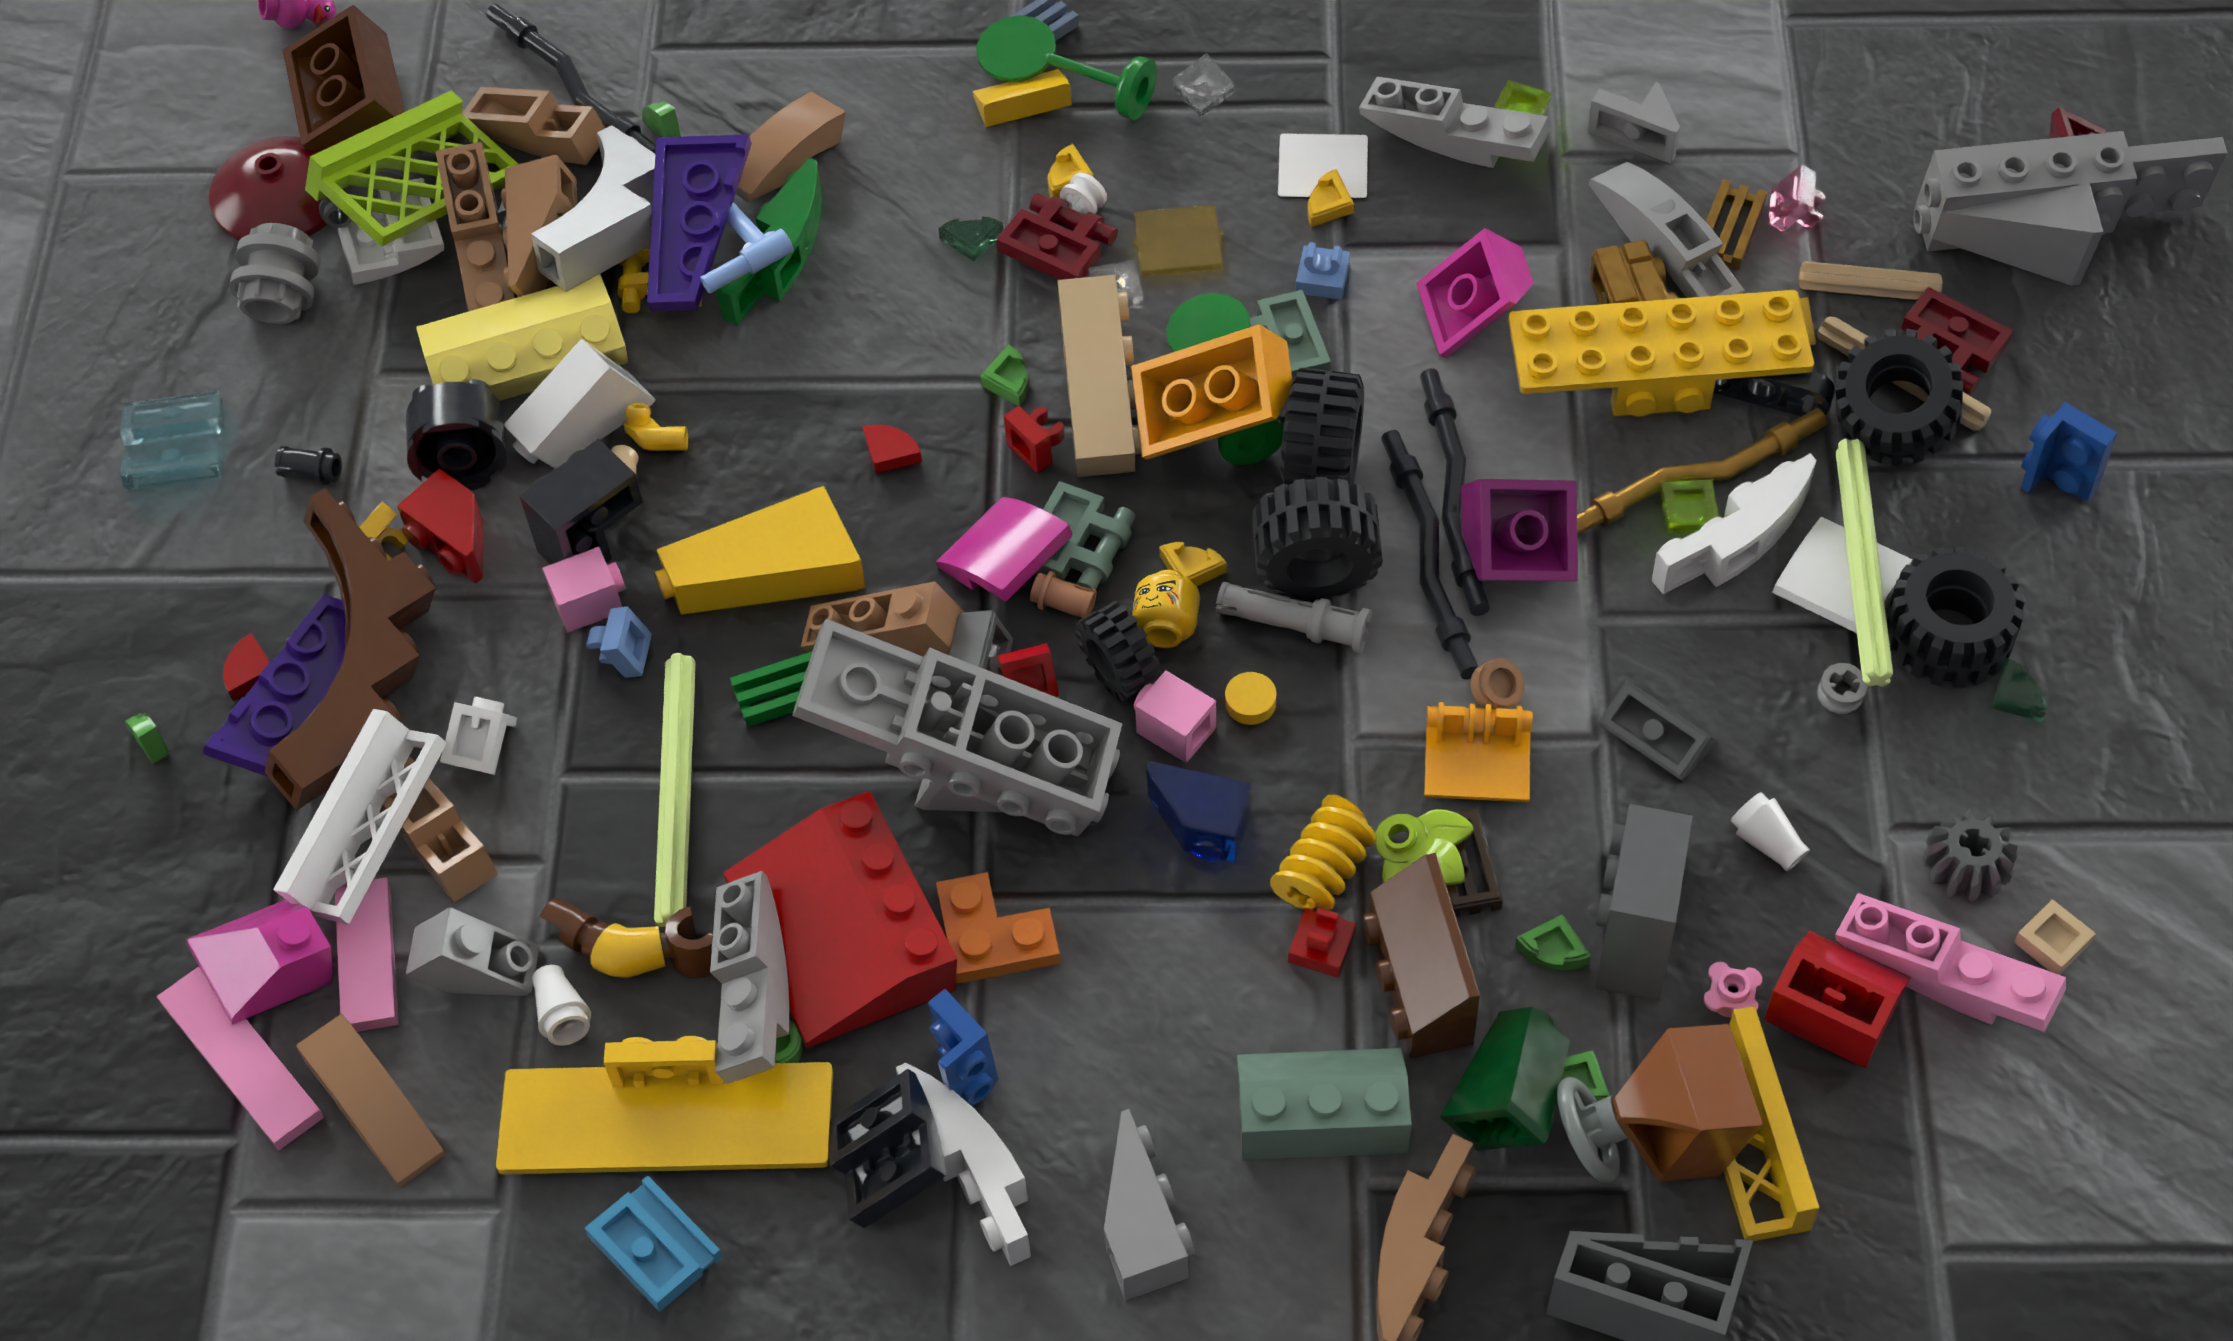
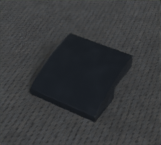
M906 1069L830 1120V1166L846 1175L848 1219L862 1228H866L946 1176L941 1141L930 1105L916 1073L909 1069Z

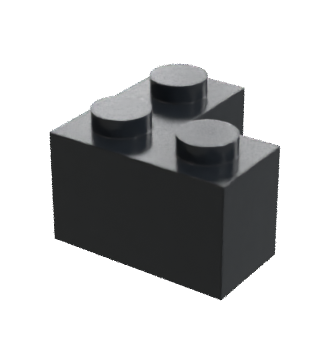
M599 439L586 448L573 453L565 463L545 477L535 480L527 490L519 495L537 552L550 565L596 547L600 548L605 562H609L612 560L604 530L643 503L636 474Z

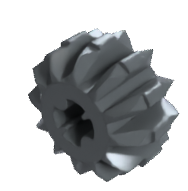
M1970 808L1963 813L1961 820L1948 813L1942 819L1940 827L1934 826L1930 830L1926 840L1927 848L1923 855V866L1932 869L1930 874L1931 884H1948L1946 890L1948 898L1955 895L1959 890L1965 892L1970 903L1978 899L1980 892L1992 899L1994 895L1999 893L2001 885H2006L2011 881L2015 872L2014 864L2018 856V846L2009 843L2011 837L2010 827L1997 829L1993 827L1994 820L1992 814L1981 821L1976 820Z

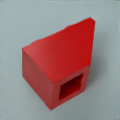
M439 468L397 506L404 524L401 530L418 550L427 548L434 553L440 564L453 575L461 573L477 584L483 578V519L474 493Z

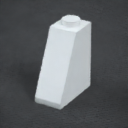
M581 339L505 422L504 426L517 439L512 446L532 464H535L540 459L556 469L565 463L576 451L586 448L597 439L601 440L622 426L626 420L625 409L630 404L644 403L650 407L656 399L627 370Z

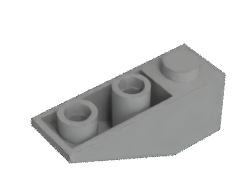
M1129 1109L1121 1111L1104 1223L1106 1253L1125 1301L1188 1279V1257L1195 1255V1249L1187 1226L1184 1222L1175 1225L1169 1207L1175 1206V1199L1165 1173L1155 1175L1149 1160L1156 1157L1149 1131L1145 1125L1136 1127Z

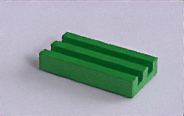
M813 651L730 678L732 689L746 727L794 711L800 692L797 688L802 686ZM776 695H778V696L780 697V698H776V699H773V700H770V701H767V702H764V703H761V704H758V705H755V706L750 707V704H751V703H754V702H757V701H761V700H764V699H767V698H770V697H773V696H776Z

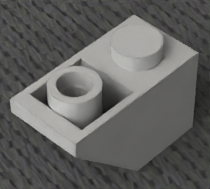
M449 907L415 927L406 975L454 994L527 996L532 993V976L536 970L540 945Z

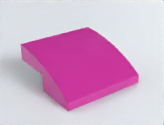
M1002 497L936 561L939 569L971 590L980 585L1006 602L1072 537L1069 524L1053 514L1032 504Z

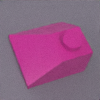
M1484 228L1416 283L1439 355L1444 358L1450 356L1513 307L1534 284L1522 247Z
M287 900L187 939L188 948L231 1024L332 983V957L329 942L308 907L300 904H291Z

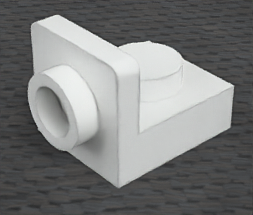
M474 697L472 706L454 702L445 739L447 744L442 751L440 762L495 775L506 726L515 728L517 717L502 713L504 703Z

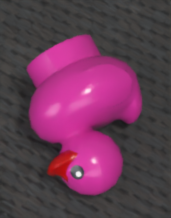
M258 0L261 19L274 20L280 27L288 30L297 29L305 21V18L320 26L332 19L336 14V7L332 0Z

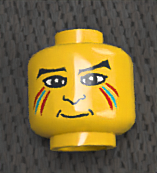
M1161 570L1146 576L1138 583L1132 615L1137 620L1138 628H1143L1147 634L1145 639L1149 644L1155 647L1171 648L1194 634L1200 605L1199 590L1193 582L1175 570Z

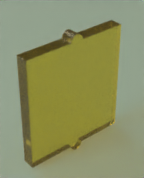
M1215 204L1134 212L1137 238L1133 239V248L1139 252L1141 277L1223 269L1220 243L1223 242V232L1218 230Z

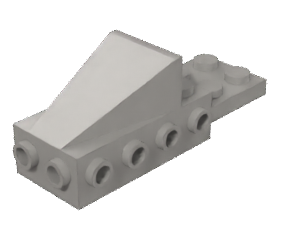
M2124 131L1934 150L1915 204L1914 226L1918 234H1923L1927 252L1961 248L2070 286L2080 285L2101 236L2114 232L2121 215L2138 217L2149 212L2168 210L2186 212L2201 207L2228 152L2223 137L2128 147Z
M825 619L820 627L792 716L888 752L885 763L898 767L907 776L922 779L915 807L923 810L1004 812L1008 815L1025 816L1041 822L1055 833L1063 835L1072 834L1077 837L1092 821L1098 823L1102 818L1109 798V794L1105 793L1107 782L1113 774L1120 756V750L1116 748L1122 727L1120 722L935 649L929 648L923 657L829 619Z

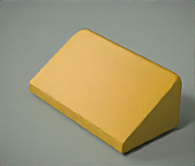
M1059 69L1041 73L1029 80L1006 82L973 91V97L985 128L1072 105L1070 83Z

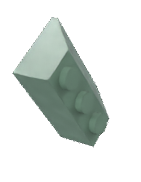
M1401 1048L1237 1055L1242 1160L1409 1153L1412 1124L1408 1076Z

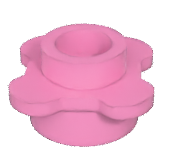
M1716 962L1710 966L1708 977L1712 980L1711 987L1704 995V1004L1708 1009L1730 1018L1733 1009L1755 1006L1756 1011L1758 1010L1755 993L1756 989L1762 984V976L1759 971L1754 968H1746L1745 970L1730 968L1724 962ZM1735 986L1738 992L1732 993L1728 990V987Z

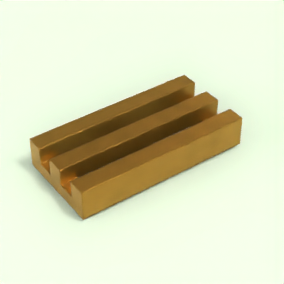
M1722 179L1706 223L1715 231L1726 201L1733 202L1720 235L1723 245L1717 254L1727 267L1740 270L1765 205L1768 191L1758 189L1755 195L1748 193L1750 186L1740 184L1737 190L1730 188L1731 181ZM1743 205L1751 207L1733 256L1725 254Z

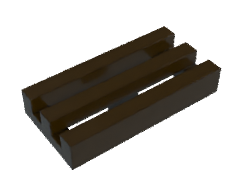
M1478 809L1460 812L1458 814L1465 817L1474 828L1471 839L1486 892L1479 894L1477 892L1465 845L1462 841L1455 846L1463 862L1465 881L1462 885L1465 896H1458L1456 885H1446L1455 916L1460 917L1461 911L1470 910V914L1481 913L1482 907L1488 906L1491 907V911L1502 909L1503 898Z

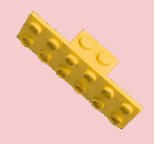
M1796 290L1511 311L1508 318L1519 388L1522 394L1613 388L1611 396L1613 416L1632 415L1641 417L1652 413L1679 411L1682 413H1692L1698 410L1710 409L1716 380L1810 373L1814 366L1801 303Z
M684 1036L677 1039V1041L653 1042L643 1037H630L622 1042L605 1043V1067L509 1069L505 1073L496 1168L500 1174L825 1168L829 1165V1129L833 1083L832 1065L829 1062L775 1063V1067L727 1084L715 1073L717 1058L716 1040H706L699 1036Z

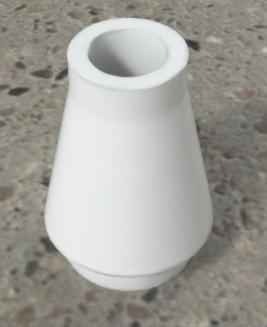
M1762 792L1744 804L1731 819V822L1738 828L1737 836L1780 864L1786 872L1797 865L1810 851L1801 841L1776 799L1769 800Z
M546 965L539 968L532 976L539 1032L548 1038L552 1044L559 1046L573 1044L582 1039L589 1031L591 1011L567 980L560 966Z

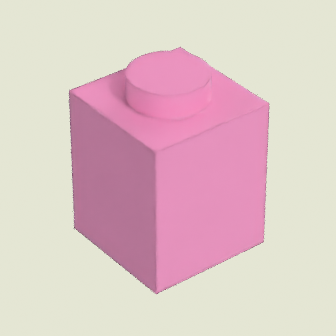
M599 547L542 568L551 597L567 633L606 619L611 608L622 607L618 595L619 592L626 590L622 575L616 562L606 564Z
M1166 670L1154 684L1149 683L1145 685L1134 702L1137 733L1185 763L1191 759L1216 729V700Z

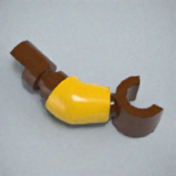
M554 898L548 902L539 916L560 928L558 937L561 944L576 952L582 951L583 956L591 960V965L594 969L607 975L630 978L666 967L665 959H670L673 967L682 975L691 978L711 975L713 932H709L703 938L690 940L696 937L691 906L680 909L670 917L665 926V933H660L658 926L626 928L617 923L608 925L605 922H598L594 916L560 898Z

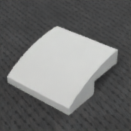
M423 178L408 180L412 182L425 183ZM378 190V199L400 203L401 193ZM407 194L406 204L427 207L431 205L430 198ZM371 212V216L383 227L399 220V216ZM436 220L382 247L354 221L344 228H337L353 285L372 282L401 273L444 251V243Z
M1820 517L1790 559L1776 582L1772 593L1857 633L1845 528ZM1877 543L1884 604L1886 606L1902 569L1906 564L1911 565L1913 559Z

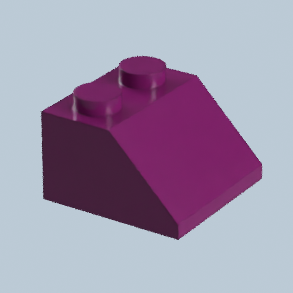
M1478 479L1461 485L1462 538L1479 581H1578L1576 481Z

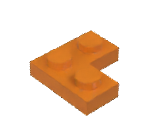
M988 872L936 882L946 938L957 957L956 984L1061 964L1050 907L997 918Z

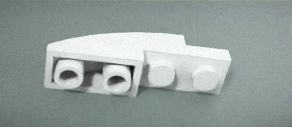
M1810 453L1795 462L1786 461L1780 464L1771 474L1753 483L1745 482L1737 486L1728 495L1724 518L1715 517L1705 523L1699 531L1683 539L1674 538L1659 549L1656 553L1652 582L1662 594H1665L1705 573L1714 586L1718 587L1747 569L1776 544L1794 521L1809 492L1817 460Z
M907 1063L897 1066V1075L906 1069L916 1073L924 1090L941 1141L946 1176L943 1178L944 1182L957 1176L969 1204L971 1205L979 1201L986 1215V1218L980 1220V1224L993 1252L1002 1248L1010 1266L1030 1258L1028 1234L1014 1208L1028 1201L1026 1182L1010 1151L993 1128L953 1090L950 1091L946 1085L931 1075Z

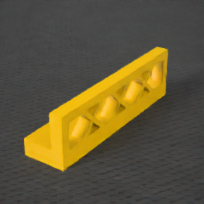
M1755 1006L1733 1009L1729 1026L1763 1126L1748 1143L1762 1150L1766 1159V1163L1758 1175L1739 1165L1736 1159L1724 1171L1745 1240L1757 1241L1811 1231L1819 1211V1205ZM1769 1172L1771 1174L1773 1184L1765 1180ZM1742 1181L1751 1186L1747 1193ZM1759 1190L1778 1201L1784 1218L1755 1223L1749 1203L1756 1192Z

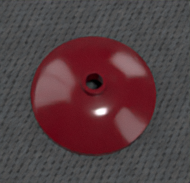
M277 136L253 142L234 153L218 169L209 189L210 208L220 228L238 241L244 236L250 235L252 228L265 223L289 225L303 231L308 236L324 228L327 223L323 221L319 213L320 202L323 199L316 201L305 191L310 156L323 150H308L304 148L300 137Z

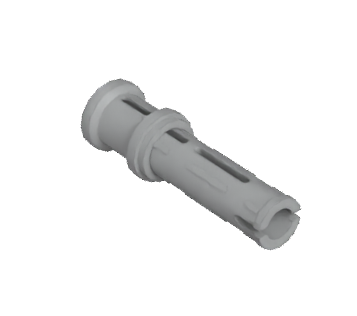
M1228 582L1222 583L1216 604H1220L1216 607V613L1237 616L1251 621L1306 633L1307 638L1315 643H1321L1324 639L1352 646V651L1362 653L1366 646L1372 622L1371 609L1362 608L1358 612L1332 606L1331 601L1324 598L1316 599L1314 603L1299 601L1281 595L1244 588Z

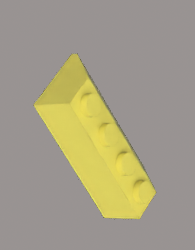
M600 274L567 292L561 287L555 286L416 327L433 385L444 382L481 380L490 386L491 393L499 401L534 391L581 339L618 365L628 363L626 346L611 300Z

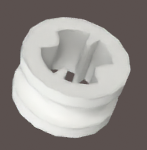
M1079 172L1072 177L1070 184L1062 188L1060 198L1069 203V208L1086 215L1088 212L1096 214L1097 208L1102 207L1107 201V194L1103 186L1094 177Z

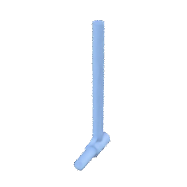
M733 202L727 223L746 244L739 251V256L700 277L707 292L710 294L748 272L754 274L794 252L792 243L784 230L779 229L775 232L763 234Z

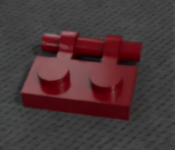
M1037 193L1033 196L1029 208L1038 214L1035 215L1021 208L996 239L997 251L1059 280L1084 278L1101 257L1100 243L1095 241L1098 240L1111 246L1117 238L1118 229L1105 224L1104 218L1092 212H1088L1085 215L1069 208V203L1061 198L1053 196L1049 199ZM1061 224H1062V225H1065V226H1067V227L1073 229V231H1071V230H1069V229H1066V228H1064V227H1062V226H1060V225H1061Z
M1930 287L1925 290L1906 314L1901 328L1905 332L1906 329L1917 330V338L1924 340L1927 334L1935 337L1938 349L1946 345L1952 352V363L1958 362L1960 366L1963 391L1969 395L1975 391L1980 378L1965 369L1970 365L1987 373L2009 345L2014 330Z

